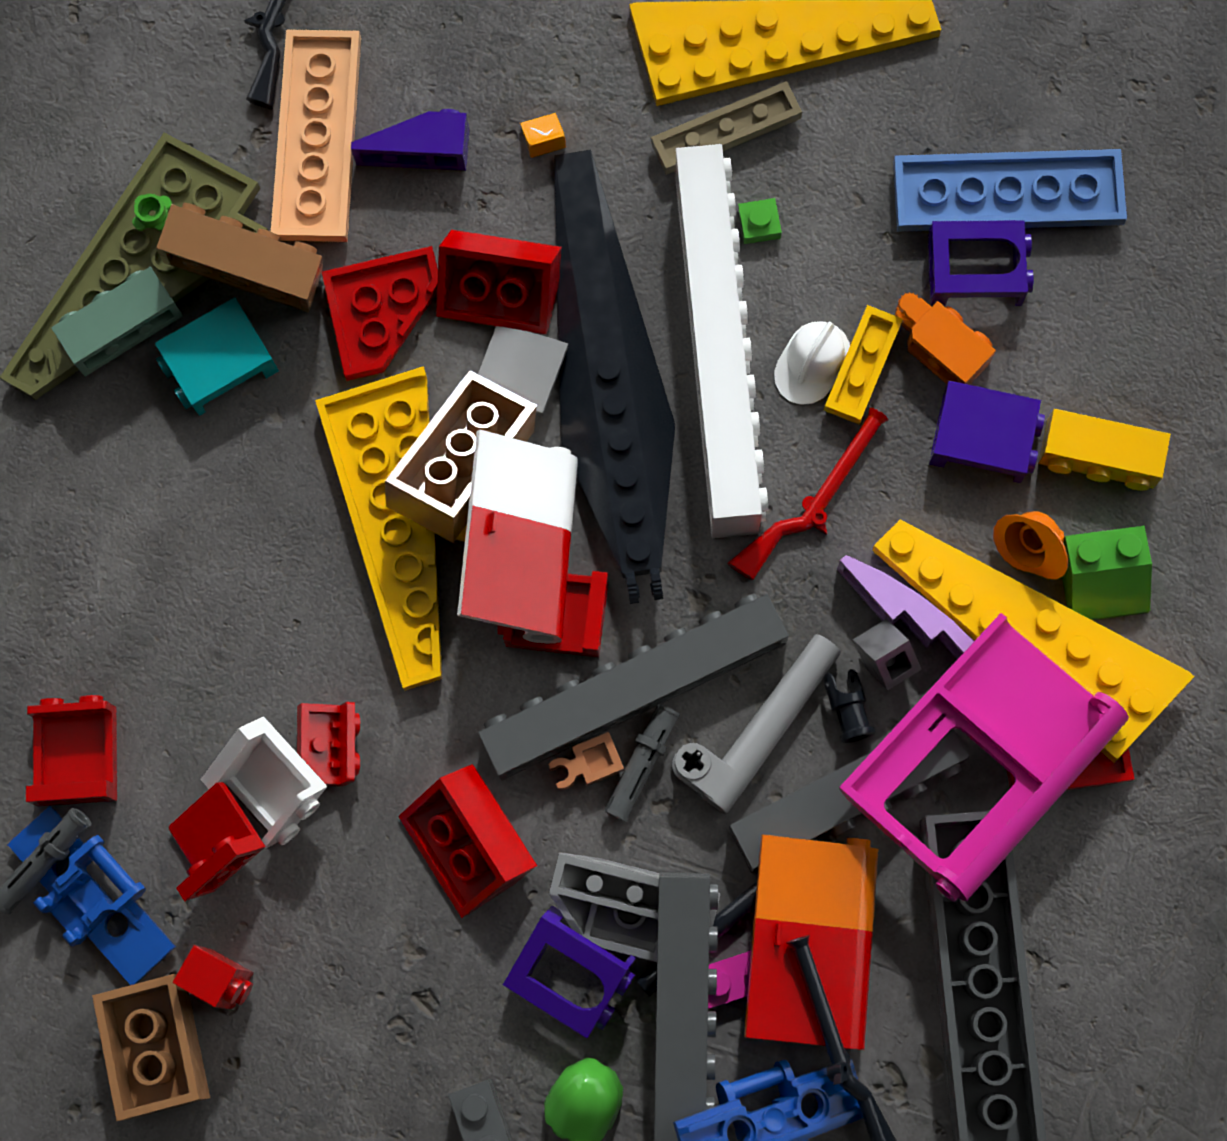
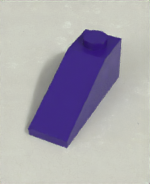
M442 109L439 112L428 111L351 142V152L355 164L361 166L466 171L470 133L467 114L460 113L454 109Z

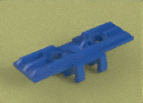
M49 806L7 845L23 862L39 845L40 837L45 832L50 833L63 818L52 806ZM96 835L84 843L79 837L69 848V855L71 856L68 857L69 867L67 871L59 876L56 872L55 863L39 881L49 894L43 898L38 897L33 904L41 913L51 912L67 930L62 937L70 946L80 945L89 937L130 985L137 984L176 946L136 902L146 891V888L141 882L135 883L103 847L104 840L99 835ZM92 861L98 865L123 894L115 902L87 872L86 868ZM122 913L128 920V928L123 935L113 937L107 929L108 921L113 915Z
M783 1059L775 1062L773 1068L731 1083L727 1080L718 1082L716 1084L718 1106L673 1122L678 1141H729L727 1129L731 1123L735 1127L736 1138L739 1141H809V1138L860 1120L863 1116L857 1100L843 1090L840 1084L833 1085L834 1082L829 1080L827 1076L828 1066L795 1078L790 1064L787 1060ZM850 1059L852 1073L858 1079L853 1061ZM778 1084L780 1096L772 1100V1105L752 1112L746 1111L745 1106H741L740 1099L738 1098ZM808 1093L813 1094L818 1101V1110L811 1118H807L801 1110V1101Z

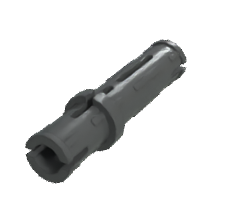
M657 703L643 734H638L635 740L638 744L604 812L627 823L628 817L645 786L659 755H664L667 749L664 745L677 719L680 717L678 712Z
M71 808L50 833L45 832L40 837L39 845L0 887V911L2 913L11 914L14 908L37 885L58 860H64L69 855V848L92 825L89 818L83 812L76 808Z

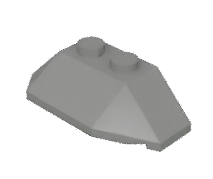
M559 852L549 895L558 906L570 928L601 948L658 962L659 873L601 858ZM718 893V903L721 893ZM710 910L709 926H713L717 910Z

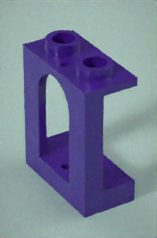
M1025 220L932 221L928 233L930 306L932 307L939 301L945 307L948 298L1015 297L1016 306H1022L1027 293H1032L1034 284L1033 270H1027L1026 257L1031 256L1032 238L1031 234H1025ZM949 241L1008 242L1013 245L1014 270L1006 274L950 275Z
M551 906L541 916L503 985L585 1038H588L595 1027L603 1030L616 1008L609 1004L615 993L623 996L631 984L635 974L630 972L629 969L636 958L630 955L626 962L618 959L561 923L564 916L559 909ZM548 945L592 971L600 978L604 986V996L597 1006L592 1008L579 1007L530 977Z

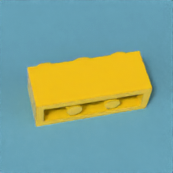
M1053 409L1046 422L1038 464L1047 465L1049 470L1056 473L1068 474L1074 471L1087 474L1086 477L1097 482H1108L1110 479L1125 482L1126 487L1134 490L1154 489L1163 478L1171 434Z

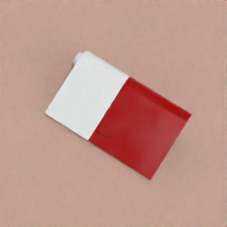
M484 430L476 432L457 616L523 630V638L531 642L550 644L562 641L578 458L572 455L569 449L563 447L547 448Z

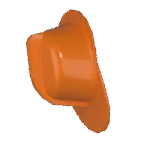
M1033 511L1021 515H1005L997 521L993 529V539L998 552L1011 566L1047 579H1058L1065 575L1068 569V555L1063 544L1065 541L1064 532L1051 517L1042 512Z

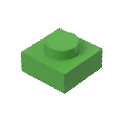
M775 198L738 204V215L744 244L781 239L782 231Z

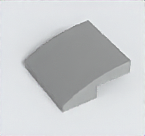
M496 326L478 375L537 405L536 415L543 417L568 350V343L527 331Z

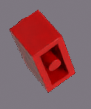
M193 945L172 983L216 1008L234 1009L236 1003L242 1005L250 994L253 983L249 980L254 972L213 949Z

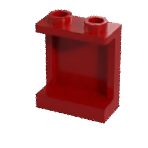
M592 571V576L568 574L561 642L550 644L531 642L523 638V630L498 625V635H503L506 647L599 658L609 586L608 573Z
M99 695L79 697V702L64 703V699L45 698L39 700V705L27 706V715L33 718V785L26 786V802L42 807L117 801L116 707L108 701H104V697Z

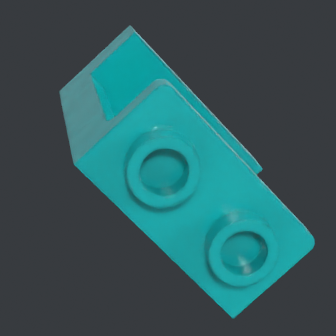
M235 297L155 343L161 353V356L156 358V361L166 377L170 378L174 375L180 385L174 389L185 409L192 406L199 416L206 413L203 408L204 404L261 371L266 379L279 372L272 357Z

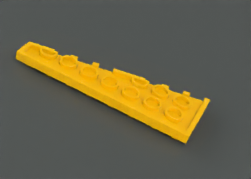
M745 0L636 2L629 4V12L656 106L940 37L941 26L932 0Z

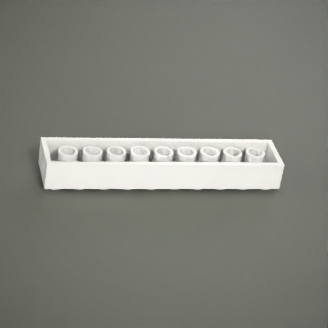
M722 144L676 148L675 181L712 538L757 535L760 522H766L768 497L766 487L759 488V484H762V473H764V460L762 449L755 450V447H758L760 424L758 412H751L754 410L756 388L754 374L747 375L750 374L752 351L750 337L746 338L748 315L746 301H742V288H744L742 265H738L740 241L738 229H735L734 224L736 204L735 195L731 193L730 181H732L731 159L723 158Z

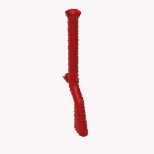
M870 407L867 419L815 497L807 496L803 499L802 507L805 510L803 515L775 522L727 564L738 573L753 581L782 536L804 532L812 527L827 535L825 524L827 514L824 512L825 508L880 425L888 421L887 416L879 410Z

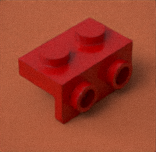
M345 702L341 705L299 704L297 706V754L326 786L343 787L353 783L355 776H358L360 770V756L358 752H355V737L358 736L360 731V715L355 713V702Z

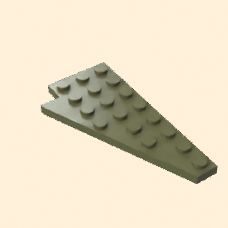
M164 132L1 374L0 379L7 385L37 400L77 372L79 369L74 365L51 327L59 323V320L65 314L79 311L92 303L93 298L99 293L111 291L125 282L130 274L136 271H144L151 266L174 303L209 280V278L163 263L156 249L162 232L156 228H146L139 231L133 226L132 220L136 216L134 205L135 199L138 196L155 194L160 197L164 195L170 198L172 204L182 207L183 203H190L206 211L205 216L220 220L221 216H227L243 223V229L257 233L258 229H268L243 215L261 189L258 182ZM150 211L149 215H155L156 211Z

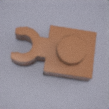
M609 732L573 746L572 750L576 758L571 760L556 758L548 764L551 771L563 767L569 772L565 780L556 783L558 790L569 789L580 776L584 777L587 786L624 771Z

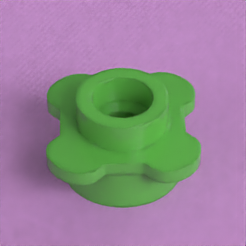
M155 194L138 196L135 199L134 212L136 216L132 220L133 226L139 231L146 228H156L162 232L168 210L172 204L170 198L164 195L159 197ZM150 211H156L155 215H149Z

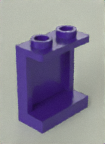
M948 381L943 393L929 465L944 468L946 462L949 461L1013 475V482L1021 483L1027 473H1033L1037 461L1038 451L1032 450L1034 436L1040 437L1044 425L1045 415L1039 413L1041 400Z

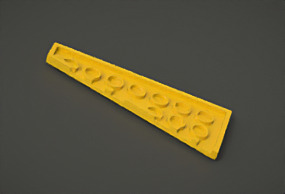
M423 366L315 400L404 691L442 679L435 533L387 508L385 500V480L430 423L428 380Z
M901 519L873 546L872 551L934 606L952 619L974 641L1002 613L1016 631L1093 696L1097 692H1102L1117 701L1127 712L1129 720L1100 751L1113 763L1118 760L1195 677L1184 668Z

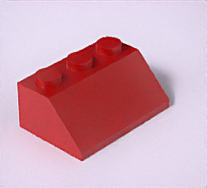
M451 230L439 245L436 316L547 334L559 285L562 247Z
M473 764L440 777L398 816L461 918L469 915L515 885L537 867L536 862Z

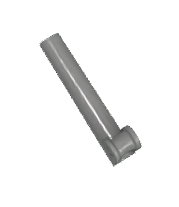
M815 634L722 760L698 743H689L683 745L672 760L674 775L696 791L708 804L718 811L727 814L841 654L840 649L825 637ZM694 754L699 758L697 765L701 770L699 771L694 768L687 772L683 768L686 761L682 756L690 758Z

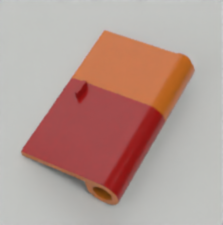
M761 835L744 1037L826 1046L794 952L787 944L788 941L810 935L809 947L843 1046L846 1049H865L879 849L871 847V840L847 838L846 844Z

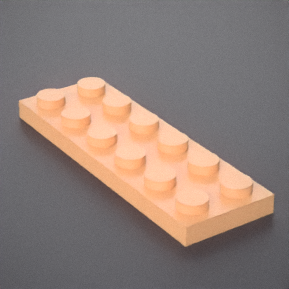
M286 30L271 232L280 236L279 241L348 242L353 169L351 142L355 139L361 35L359 31Z

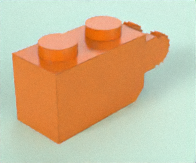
M910 292L905 293L903 296L901 295L895 315L903 318L902 326L910 332L907 340L908 351L946 384L948 381H954L970 385L991 363L996 352L989 338L979 331L974 332L964 324L962 316L952 307H944L939 301L931 307L922 298H918V295Z

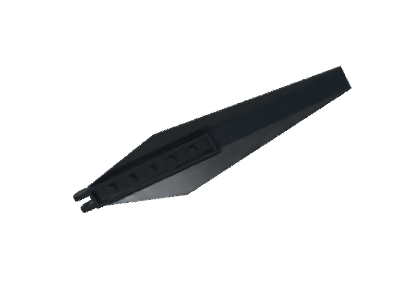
M591 150L554 155L556 246L562 247L558 285L559 341L568 343V350L560 368L561 442L563 448L569 449L571 454L578 458L577 479L620 569L622 577L626 578L630 604L639 603L640 598L635 576L650 574L651 594L654 600L664 599L660 572H662L675 421Z

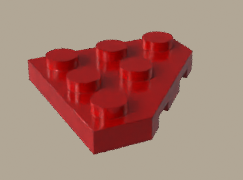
M432 246L322 271L346 380L350 381L384 373L437 294L438 267Z

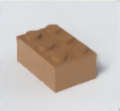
M177 974L92 995L116 1121L131 1120L210 1098L189 992L172 983Z

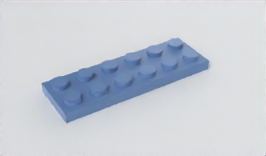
M1121 149L894 156L893 171L897 232L929 231L932 221L1025 220V228L1124 225L1127 220Z

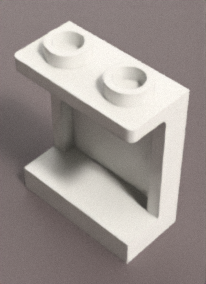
M264 716L238 728L200 779L208 789L218 782H224L268 830L262 839L266 846L264 849L277 842L285 845L292 840L300 831V828L297 826L298 823L308 818L320 806L317 799L327 788L326 784Z

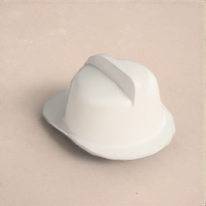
M811 322L801 326L790 339L774 370L775 384L780 394L788 401L799 405L813 404L823 399L832 389L849 350L850 342L845 333L831 322Z

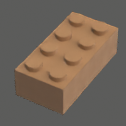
M183 203L182 207L171 204L156 247L163 263L309 313L323 271L322 256L316 254L317 249L302 242H295L294 246L280 242L279 235L264 229H258L257 233L242 228L243 223L227 216H221L220 220L205 216L206 211L190 203Z
M469 371L385 480L386 507L441 537L454 542L467 524L476 432L484 430L527 442L534 433L537 405Z

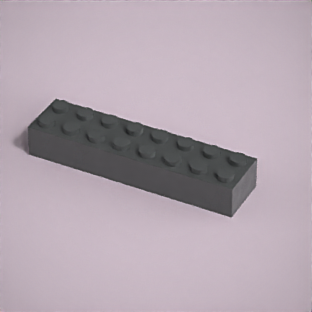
M990 811L925 816L919 821L921 842L939 858H947ZM1013 850L967 901L959 898L955 902L949 900L935 886L938 881L925 870L953 1141H1046Z

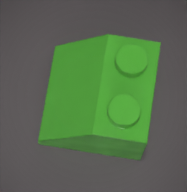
M1145 526L1064 537L1065 541L1063 544L1068 555V569L1065 575L1062 576L1068 608L1091 620L1150 612L1152 561Z

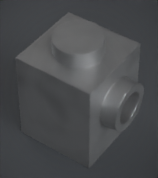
M887 619L853 639L865 668L887 690L921 670L909 639Z

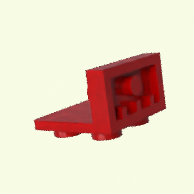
M224 782L215 783L169 825V831L192 865L186 871L189 877L176 887L184 901L215 892L266 847Z

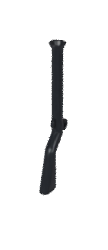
M270 0L265 13L259 11L252 17L244 20L245 24L258 29V38L265 51V57L246 100L254 105L270 110L273 109L280 60V50L272 32L274 27H279L285 22L281 12L286 0Z
M810 935L788 941L787 944L794 952L832 1065L827 1067L829 1080L834 1082L833 1085L840 1084L843 1090L857 1100L871 1141H897L871 1091L854 1077L852 1073L850 1056L844 1049L809 947Z

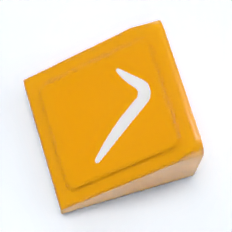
M556 113L520 123L531 158L566 148L565 135Z

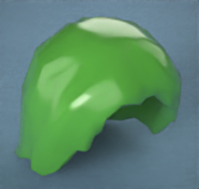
M585 1058L565 1068L551 1087L544 1101L545 1122L552 1127L555 1135L570 1141H601L604 1138L606 1132L612 1129L622 1105L623 1086L616 1072L594 1058Z

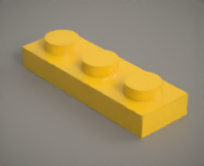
M867 305L827 399L824 411L860 425L903 318Z

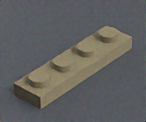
M785 81L652 136L651 145L667 175L676 171V148L722 144V149L725 151L802 118V110L788 82Z

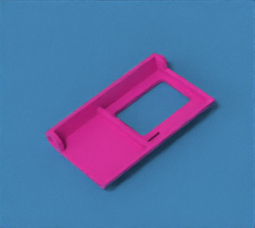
M1000 613L842 783L839 789L853 806L938 881L935 886L945 897L953 902L957 898L967 901L1129 720V716L1117 701L1105 693L1097 692L1093 696L1009 624L1007 617ZM957 728L962 730L1014 776L1015 783L949 857L942 859L936 856L890 815L884 808V802L947 733Z

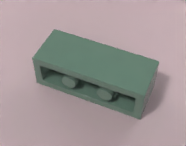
M150 266L144 271L139 270L130 274L124 283L113 290L99 293L93 298L92 303L79 311L65 314L59 320V323L51 327L74 365L84 376H87L183 315Z

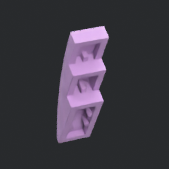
M847 555L839 561L837 567L839 573L882 621L887 619L892 625L901 619L926 648L939 638L955 658L958 659L974 642L952 619L920 594L896 579Z

